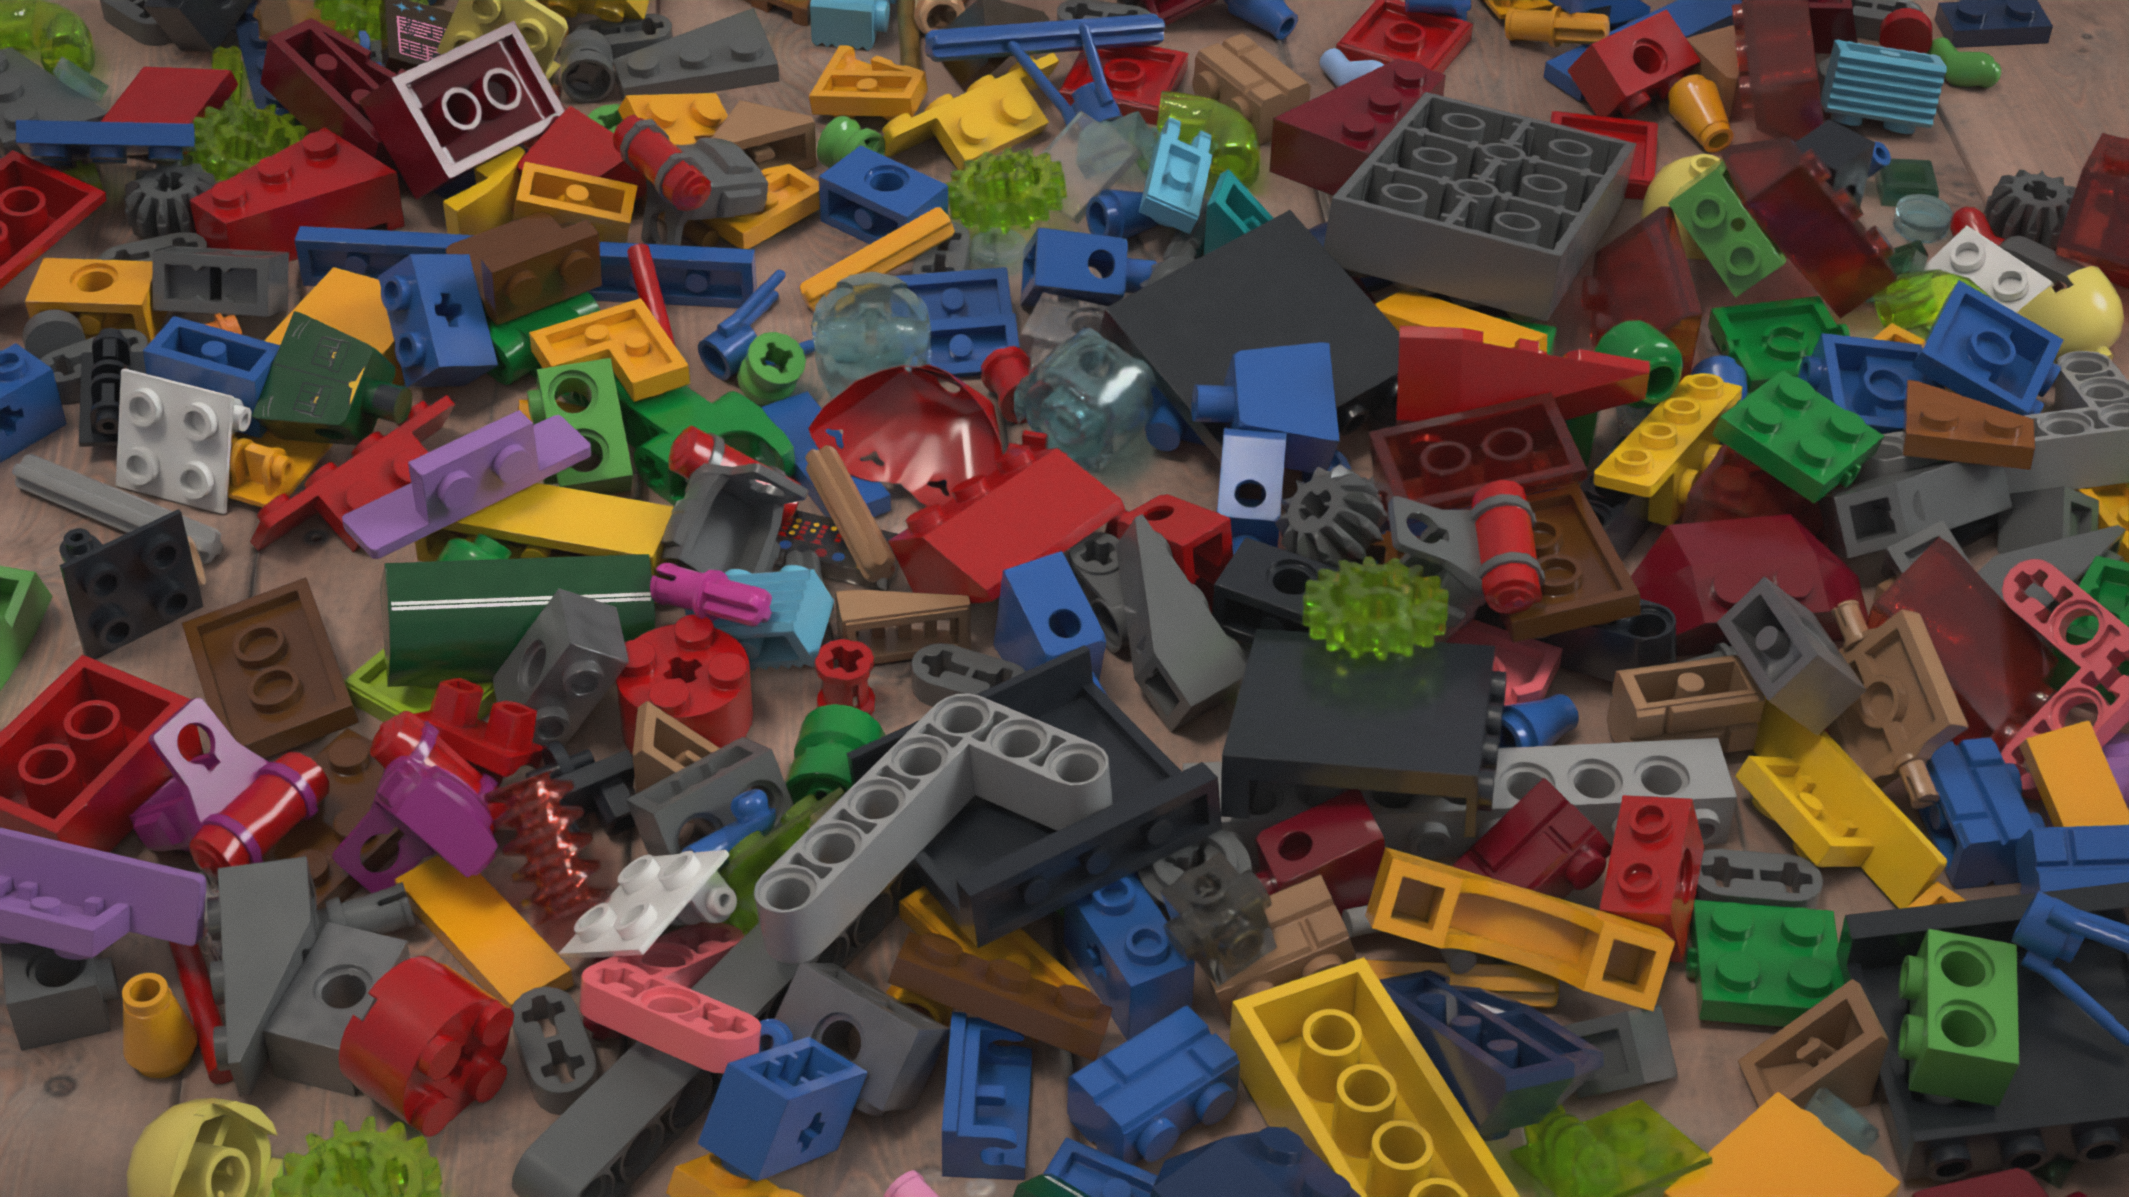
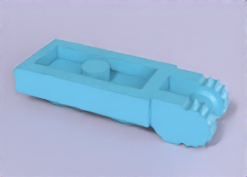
M1169 117L1153 150L1139 212L1151 217L1160 225L1174 227L1190 234L1201 210L1212 154H1209L1212 135L1200 130L1190 145L1177 140L1180 134L1181 121Z

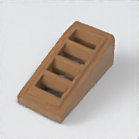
M843 590L835 592L838 639L864 643L873 653L874 664L913 659V656L921 648L930 644H951L971 650V604L969 596L876 590ZM949 619V631L937 630L938 620ZM922 623V629H913L911 624Z

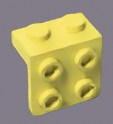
M459 0L437 52L442 55L515 21L551 85L561 67L560 64L553 60L568 30V24L563 17L535 0Z

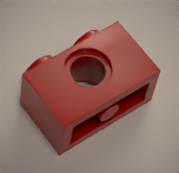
M1666 9L1591 44L1567 71L1597 116L1613 117L1622 113L1624 118H1629L1649 105L1652 101L1651 98L1659 95L1662 101L1668 99L1669 91L1673 85L1684 78L1701 60Z
M1622 796L1599 908L1600 911L1660 928L1675 941L1669 962L1683 963L1704 852V844L1692 798Z

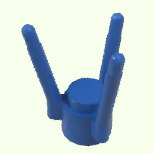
M1087 23L1079 25V32L1094 82L1085 84L1072 93L1075 102L1071 106L1017 42L1009 41L1007 44L1009 51L1059 110L1068 129L1080 126L1085 137H1094L1113 129L1123 121V116L1107 85L1096 45Z
M783 270L775 271L730 317L718 324L714 332L699 342L698 353L701 361L710 373L718 379L727 380L738 372L750 344L757 337L750 325L778 300L779 293L774 289L786 277ZM823 335L801 342L799 345L803 349L804 355L831 345L832 338L829 335ZM765 361L767 365L776 366L773 362Z
M2038 890L2025 910L2011 939V942L2027 949L2020 965L2043 976L2103 1030L2105 1029L2123 1046H2129V1031L2053 964L2056 957L2070 963L2085 937L2129 954V925L2077 909Z

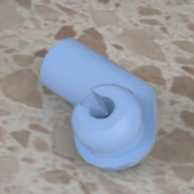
M1335 48L1325 51L1319 61L1320 68L1337 87L1384 65L1375 60L1350 62L1339 49Z

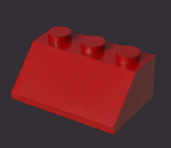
M14 150L0 159V289L107 201L106 192Z
M1024 445L1000 456L995 461L998 469L988 476L984 474L976 475L957 484L951 489L954 498L944 505L933 504L910 515L905 520L908 528L890 539L888 543L913 593L969 596L970 604L992 602L1000 596L1003 570L1060 551L1064 553L1125 511V506L1120 497L1058 448L1032 452L1029 445Z

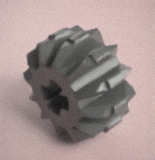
M175 161L172 165L167 166L156 163L155 169L151 171H137L136 180L125 185L126 195L124 196L128 225L132 227L133 234L143 237V240L181 232L196 233L190 200L217 184L214 175L204 172L201 164L183 166L181 161Z
M2019 170L2015 176H2001L1998 185L1993 188L1992 195L1988 196L1984 213L1994 235L2007 239L2011 236H2022L2051 250L2066 251L2069 243L2074 239L2076 231L2080 230L2084 213H2082L2084 203L2079 200V189L2074 186L2064 185V177L2051 178L2046 176L2043 170L2039 174H2030L2025 170Z
M1341 464L1334 467L1331 471L1317 467L1311 481L1307 483L1296 480L1298 491L1293 497L1281 501L1286 513L1275 523L1283 537L1281 544L1286 548V551L1347 572L1354 559L1358 558L1368 561L1366 549L1372 543L1383 541L1378 527L1389 518L1384 510V506L1381 504L1382 497L1377 493L1378 489L1366 477L1361 478L1352 469H1346Z

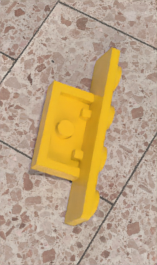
M1054 53L1038 60L1034 56H1029L1047 78H1049L1060 62ZM1019 62L1014 64L1007 74L995 79L992 74L986 75L974 82L967 89L966 93L953 98L951 94H945L930 103L921 114L911 118L909 113H904L888 122L882 129L883 138L885 139L884 156L889 158L936 136L960 172L1043 132L1049 121L1029 93L1039 88V86Z
M1700 373L1685 376L1673 394L1660 402L1594 471L1593 484L1629 494L1649 497L1648 521L1666 526L1672 525L1688 507L1695 506L1701 492L1711 481L1719 479L1725 464L1726 449L1725 446L1719 445V440L1712 436L1720 416L1734 407L1738 400H1741L1742 386L1726 383L1722 378L1713 374Z
M1765 697L1761 721L1757 722L1759 729L1754 749H1752L1758 756H1748L1735 775L1753 796V805L1764 816L1776 821L1794 841L1793 848L1800 857L1821 868L1861 867L1899 909L1907 908L1934 884L1947 865L1946 858L1825 730L1818 736L1770 703Z

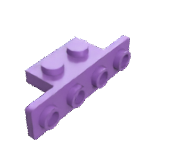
M518 410L409 461L411 483L343 515L344 530L371 558L380 559L591 456L590 443L560 415H554L533 425Z
M0 827V943L16 944L26 942L54 949L55 954L73 960L93 958L128 932L193 946L203 938L207 881L202 874Z

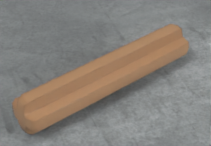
M825 445L820 450L812 448L805 457L808 462L806 471L860 572L867 581L873 583L881 578L889 579L896 570L893 565L895 555L837 450L828 445Z

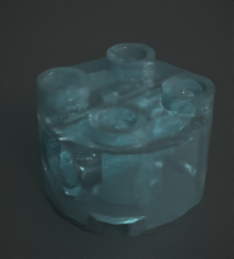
M877 272L849 275L837 282V288L832 290L827 297L824 294L816 304L811 323L814 355L818 375L833 399L855 381L878 371L900 365L916 367L930 365L932 357L930 345L931 325L927 306L920 296L918 299L915 293L908 289L907 283L896 276ZM905 367V370L911 371L913 367Z
M1083 328L1074 336L1060 343L1021 379L1014 392V412L1018 423L1026 417L1032 431L1048 434V449L1058 448L1062 452L1068 453L1067 456L1084 470L1088 471L1090 468H1097L1095 471L1097 472L1111 463L1145 430L1153 417L1151 389L1155 386L1156 378L1150 366L1144 361L1131 358L1116 344L1103 339L1095 330Z

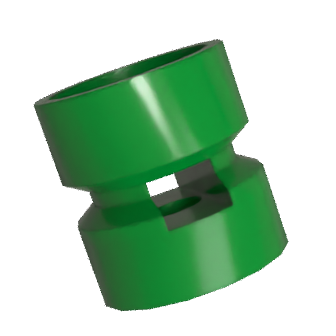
M832 704L820 706L806 715L795 744L794 760L792 764L790 763L785 778V784L800 819L798 823L811 828L852 787L846 753L886 736L879 722L868 713L852 706Z

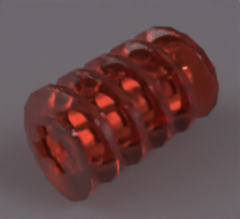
M554 770L498 788L483 795L485 803L508 805V809L496 818L492 824L494 830L517 831L518 835L501 850L503 856L526 857L527 862L511 875L513 883H535L536 889L520 902L523 910H544L545 916L532 927L595 906L603 902L612 893L608 885L587 884V880L598 872L603 865L601 859L578 858L577 854L594 839L592 833L569 831L568 827L584 814L582 806L560 805L559 800L575 787V784L570 779H551L550 773Z

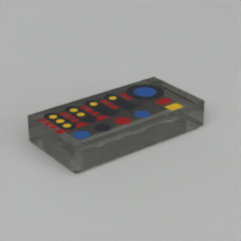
M796 510L791 519L780 527L776 538L781 549L774 566L782 568L787 563L786 555L795 549L801 553L811 550L819 557L822 577L879 591H888L900 568L895 557L893 565L896 570L892 577L889 579L881 578L875 583L867 581L860 572L834 521L829 517ZM881 530L887 543L898 535V533Z

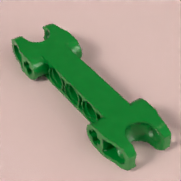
M586 291L497 326L484 310L498 366L488 371L487 374L504 385H510L527 374L537 379V369H542V366L532 353L529 332L601 311L597 302ZM614 373L626 440L628 444L636 449L634 451L636 469L645 484L673 506H675L677 501L684 499L687 482H685L683 476L669 469L670 449L677 436L691 425L707 434L710 432L724 439L725 444L768 467L772 465L785 472L787 477L795 474L793 445L785 433L767 416L764 410L742 394L730 391L713 402H709L689 387L683 386L658 396L634 402ZM567 392L561 395L562 398L571 404L588 407L590 404L585 396L577 392Z

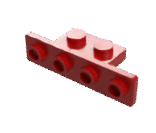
M448 395L431 406L425 401L417 403L411 407L407 419L401 424L397 423L398 428L386 436H383L380 431L370 434L352 450L351 455L353 458L339 467L334 462L325 464L304 483L306 489L290 499L286 493H283L272 499L258 512L256 518L260 522L250 543L259 552L319 512L352 552L358 550L361 546L344 530L343 515L410 484L411 478L408 462L429 453L421 442L443 427L455 403Z

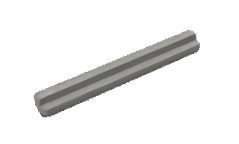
M33 454L25 455L21 463L15 464L12 470V474L16 476L15 485L18 488L126 533L173 512ZM183 516L187 536L193 539L202 564L211 563L215 555L222 552L221 533L215 528Z

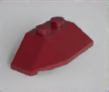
M1791 514L1668 525L1630 576L1640 593V599L1661 604L1674 613L1676 619L1677 656L1713 653V648L1718 643L1732 646L1717 624V621L1763 577L1810 610L1833 642L1844 641L1838 624L1831 613L1834 607L1838 608V604L1844 601H1858L1868 629H1872L1858 576Z

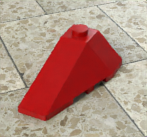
M1400 326L1396 418L1397 446H1409L1417 452L1435 453L1442 451L1445 447L1460 448L1646 399L1650 374L1649 361L1583 349L1573 350L1564 354L1563 357L1548 355L1545 351L1539 349V341L1519 338L1515 342V347L1509 348L1483 343L1484 331L1455 327Z

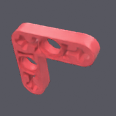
M2029 559L2018 563L2010 569L2004 578L2002 586L2003 598L2023 622L2080 669L2006 744L2001 752L2004 762L2015 764L2019 770L2022 781L2021 796L2031 800H2042L2031 773H2027L2026 769L2022 766L2025 758L2019 747L2026 738L2065 727V719L2069 711L2082 703H2091L2097 706L2098 717L2092 728L2101 748L2129 721V676H2122L2117 669L2124 660L2129 662V627L2052 564L2041 559ZM2035 583L2039 587H2044L2060 605L2051 613L2037 599L2029 598L2025 591L2031 584ZM2085 615L2098 618V632L2092 640L2082 645L2067 643L2066 632L2071 622ZM2099 683L2108 692L2111 691L2117 698L2112 705L2094 689Z
M700 922L694 925H686L658 937L643 955L612 956L583 970L579 1010L589 1020L713 1073L724 1074L729 1062L757 1054L760 1050L761 1023L757 1018L691 989L744 938L743 932L733 925L722 922Z

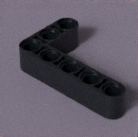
M1628 435L1621 437L1613 444L1580 485L1621 561L1624 560L1653 523L1648 521L1649 497L1596 486L1593 484L1594 471ZM1640 599L1641 615L1614 620L1604 625L1587 626L1535 639L1563 648L1560 667L1614 682L1616 671L1677 663L1676 619L1674 613L1661 604ZM1501 619V629L1507 630Z

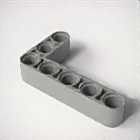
M2092 351L2065 353L2056 361V364L2061 366V370L2055 380L2054 412L2023 415L2034 419L2035 451L2031 470L2004 467L2010 494L2061 486L2075 490L2129 483V381L2113 361L2104 354ZM1903 431L1882 434L1884 438L1876 454L1861 466L1855 478V483L1945 460L1903 456Z
M970 693L945 697L931 708L756 883L754 897L763 942L768 955L776 961L793 964L812 960L821 954L975 795L1057 831L1113 805L1109 758L1106 752L1092 742L984 697Z

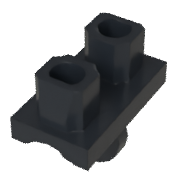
M559 741L543 745L542 757L545 766L526 773L525 777L530 789L514 795L517 818L512 819V826L520 842L532 837L535 844L549 861L570 854L581 846L583 835L575 819L595 812L606 835H616L636 826L626 799L636 794L633 788L635 778L633 759L628 749L595 762L589 749L569 756Z

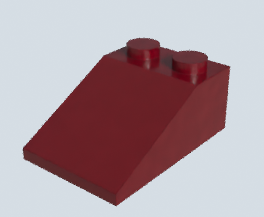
M515 21L392 77L359 100L416 200L474 171V168L543 134L565 111Z

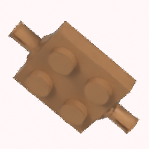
M1848 600L1839 603L1838 608L1834 607L1831 611L1845 641L1839 651L1867 691L1827 727L1831 738L1881 790L1898 777H1901L1912 808L1921 809L1933 805L1932 801L1937 802L1940 796L1936 792L1926 768L1927 760L1931 758L1936 750L1969 728L1922 617L1920 613L1902 609L1878 628L1868 629L1858 601Z

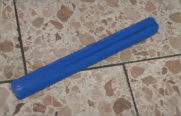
M1156 14L939 29L931 30L926 34L924 49L926 56L934 62L1014 56L1007 48V44L1011 40L1017 42L1027 55L1084 51L1079 32V25L1081 23L1089 25L1096 49L1158 45L1164 40L1165 22Z

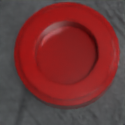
M1902 8L1888 14L1880 25L1879 44L1885 48L1927 53L1932 45V23L1926 14L1917 9Z

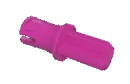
M663 563L657 567L656 571L661 575L672 577V581L653 575L650 581V594L656 603L694 611L696 617L701 619L705 616L712 621L721 618L755 627L760 622H767L772 614L770 610L772 596L767 590L731 581L720 570L714 569L701 573L678 567L673 563Z

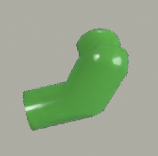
M1941 37L1933 40L1927 52L1929 55L1940 56L1947 66L1944 78L1954 86L1972 87L1979 85L1982 88H1989L1994 86L2001 77L2002 69L2000 64L1991 55L1984 52H1959L1948 38Z

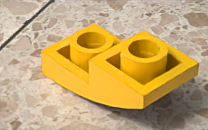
M517 146L474 168L476 184L443 201L448 234L477 235L513 220L512 209L515 207L521 180L517 167L518 162L525 155L524 149Z

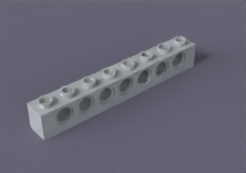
M1718 738L1498 748L1492 812L1478 811L1475 838L1464 837L1467 798L1360 790L1384 836L1385 847L1424 859L1462 856L1543 778H1546L1599 830L1611 847L1623 795L1692 798L1704 845L1726 843L1737 800ZM1203 762L1218 777L1221 809L1222 762ZM1183 763L1182 771L1199 763ZM1258 781L1249 819L1221 817L1222 829L1235 836L1244 845L1251 860V867H1260L1255 838L1261 831L1352 789ZM1199 858L1197 866H1193L1191 870L1205 869L1203 868L1204 859Z

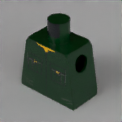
M294 311L252 417L280 439L357 446L363 439L373 433L378 418L398 424L403 423L411 411L413 396L409 388L392 384L395 377V366L377 349L303 313Z

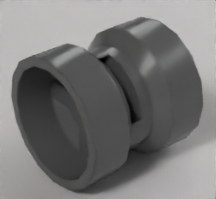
M577 30L567 35L562 41L559 51L563 90L570 98L578 102H599L610 94L615 82L611 44L603 34L594 30Z

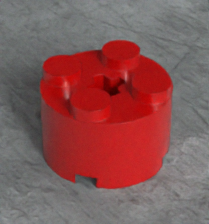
M687 615L680 618L675 624L653 629L635 640L625 642L629 663L616 678L622 737L632 755L638 707L646 701L719 748L741 737L746 738V734L753 722L750 665L745 649L734 637L720 629L714 628L712 620L706 616L701 619L696 617V615Z
M415 956L390 969L374 984L368 994L377 1000L370 1009L364 1021L352 1015L342 1036L339 1049V1068L341 1073L360 1091L424 1136L432 1137L443 1130L448 1122L453 1120L474 1100L479 1103L487 1102L502 1087L507 1076V1067L501 1063V1060L508 1045L510 1030L514 1021V1012L507 1005L446 964L438 963L427 956Z

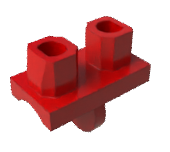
M462 678L441 681L432 700L430 710L415 713L414 715L422 722L428 721L439 731L438 736L479 773H487L498 783L496 787L499 788L503 776H513L525 764L535 769L543 767V746L532 742L537 710L518 702L507 700L496 702L492 705L489 721L485 722L477 718L484 692L481 686Z

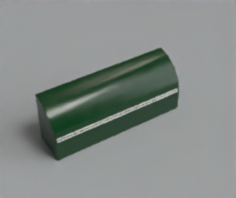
M649 554L385 563L379 591L387 687L439 685L441 681L462 678L472 683L493 682V677L559 588L617 607L624 642L635 640L642 634L655 629V604L650 594L652 574Z

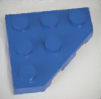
M16 120V144L28 157L34 158V160L52 168L72 167V158H90L92 163L127 164L128 155L148 154V160L182 161L183 152L195 151L194 124Z

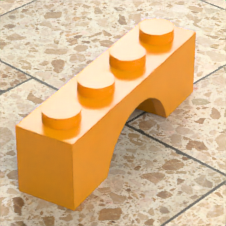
M1385 847L1365 913L1373 929L1441 949L1466 950L1506 960L1560 979L1582 991L1649 1011H1654L1675 943L1660 928Z

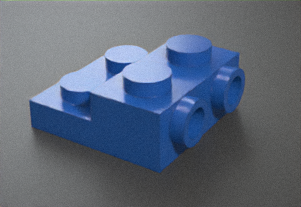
M1958 280L1948 294L1911 367L1961 396L2022 416L2038 414L2043 409L2044 403L2037 400L2036 397L2037 395L2043 397L2048 392L2061 370V366L2054 363V359L2064 339Z
M1821 333L1812 355L1803 358L1798 378L1807 381L1816 392L1839 407L1859 415L1867 425L1881 434L1903 431L1904 399L1907 380L1919 381L1945 390L1944 385L1935 382L1930 377L1911 367L1922 346L1921 344Z

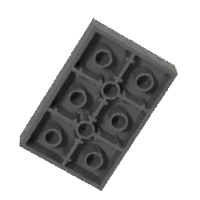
M1425 92L1332 197L1324 248L1350 277L1365 278L1374 276L1393 281L1397 288L1404 291L1424 292L1428 290L1449 296L1452 302L1461 306L1479 307L1485 305L1504 310L1509 317L1523 322L1548 321L1623 205L1636 143Z

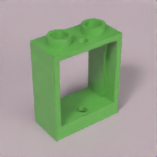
M1727 155L1680 187L1668 202L1671 209L1735 298L1785 264L1792 245ZM1745 204H1748L1753 208L1752 215H1750V213L1745 208Z

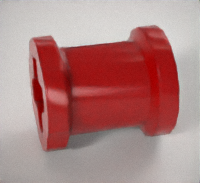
M1015 346L997 349L986 357L981 365V381L990 392L997 394L998 407L1002 416L1007 421L1018 424L1029 422L1041 415L1049 405L1050 392L1046 383L1041 378L1032 374L1030 370L1031 360L1022 348Z
M838 639L828 642L819 649V654L815 658V670L818 677L822 680V689L817 696V708L838 704L852 706L868 713L870 716L875 711V694L872 688L868 686V678L874 667V656L868 646L858 641ZM837 659L838 668L834 669L833 662ZM857 696V705L853 706V697Z

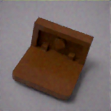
M537 212L452 243L446 248V254L470 255L483 309L496 326L602 286L599 232L588 219L561 228L549 213Z

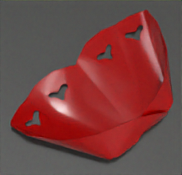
M929 364L920 367L900 365L878 371L855 381L827 403L808 427L810 436L817 448L820 450L825 445L836 449L850 475L870 482L902 484L920 503L926 506L940 504L942 506L954 498L951 489L957 484L976 475L984 474L988 476L998 469L995 461L1003 455L995 408L990 399L949 372ZM905 367H913L911 371L905 370ZM938 378L960 387V391L955 393L949 392L941 386ZM826 429L843 430L842 442L844 447L842 449L838 447L836 438L826 433ZM876 451L884 465H877L872 460L861 461L860 458ZM946 480L949 496H945L940 488L930 487L927 483L930 481L940 482Z

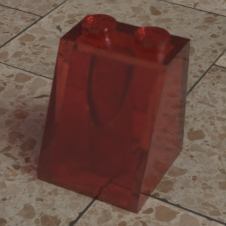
M1940 537L1927 548L1871 607L1866 622L1868 629L1878 628L1902 609L1920 613L1969 728L1950 740L1953 741L1954 745H1959L1962 740L1991 737L2001 753L2006 744H2010L2014 736L2025 726L2023 724L2030 720L2057 693V690L2050 687L2049 684L2059 660L1949 542Z

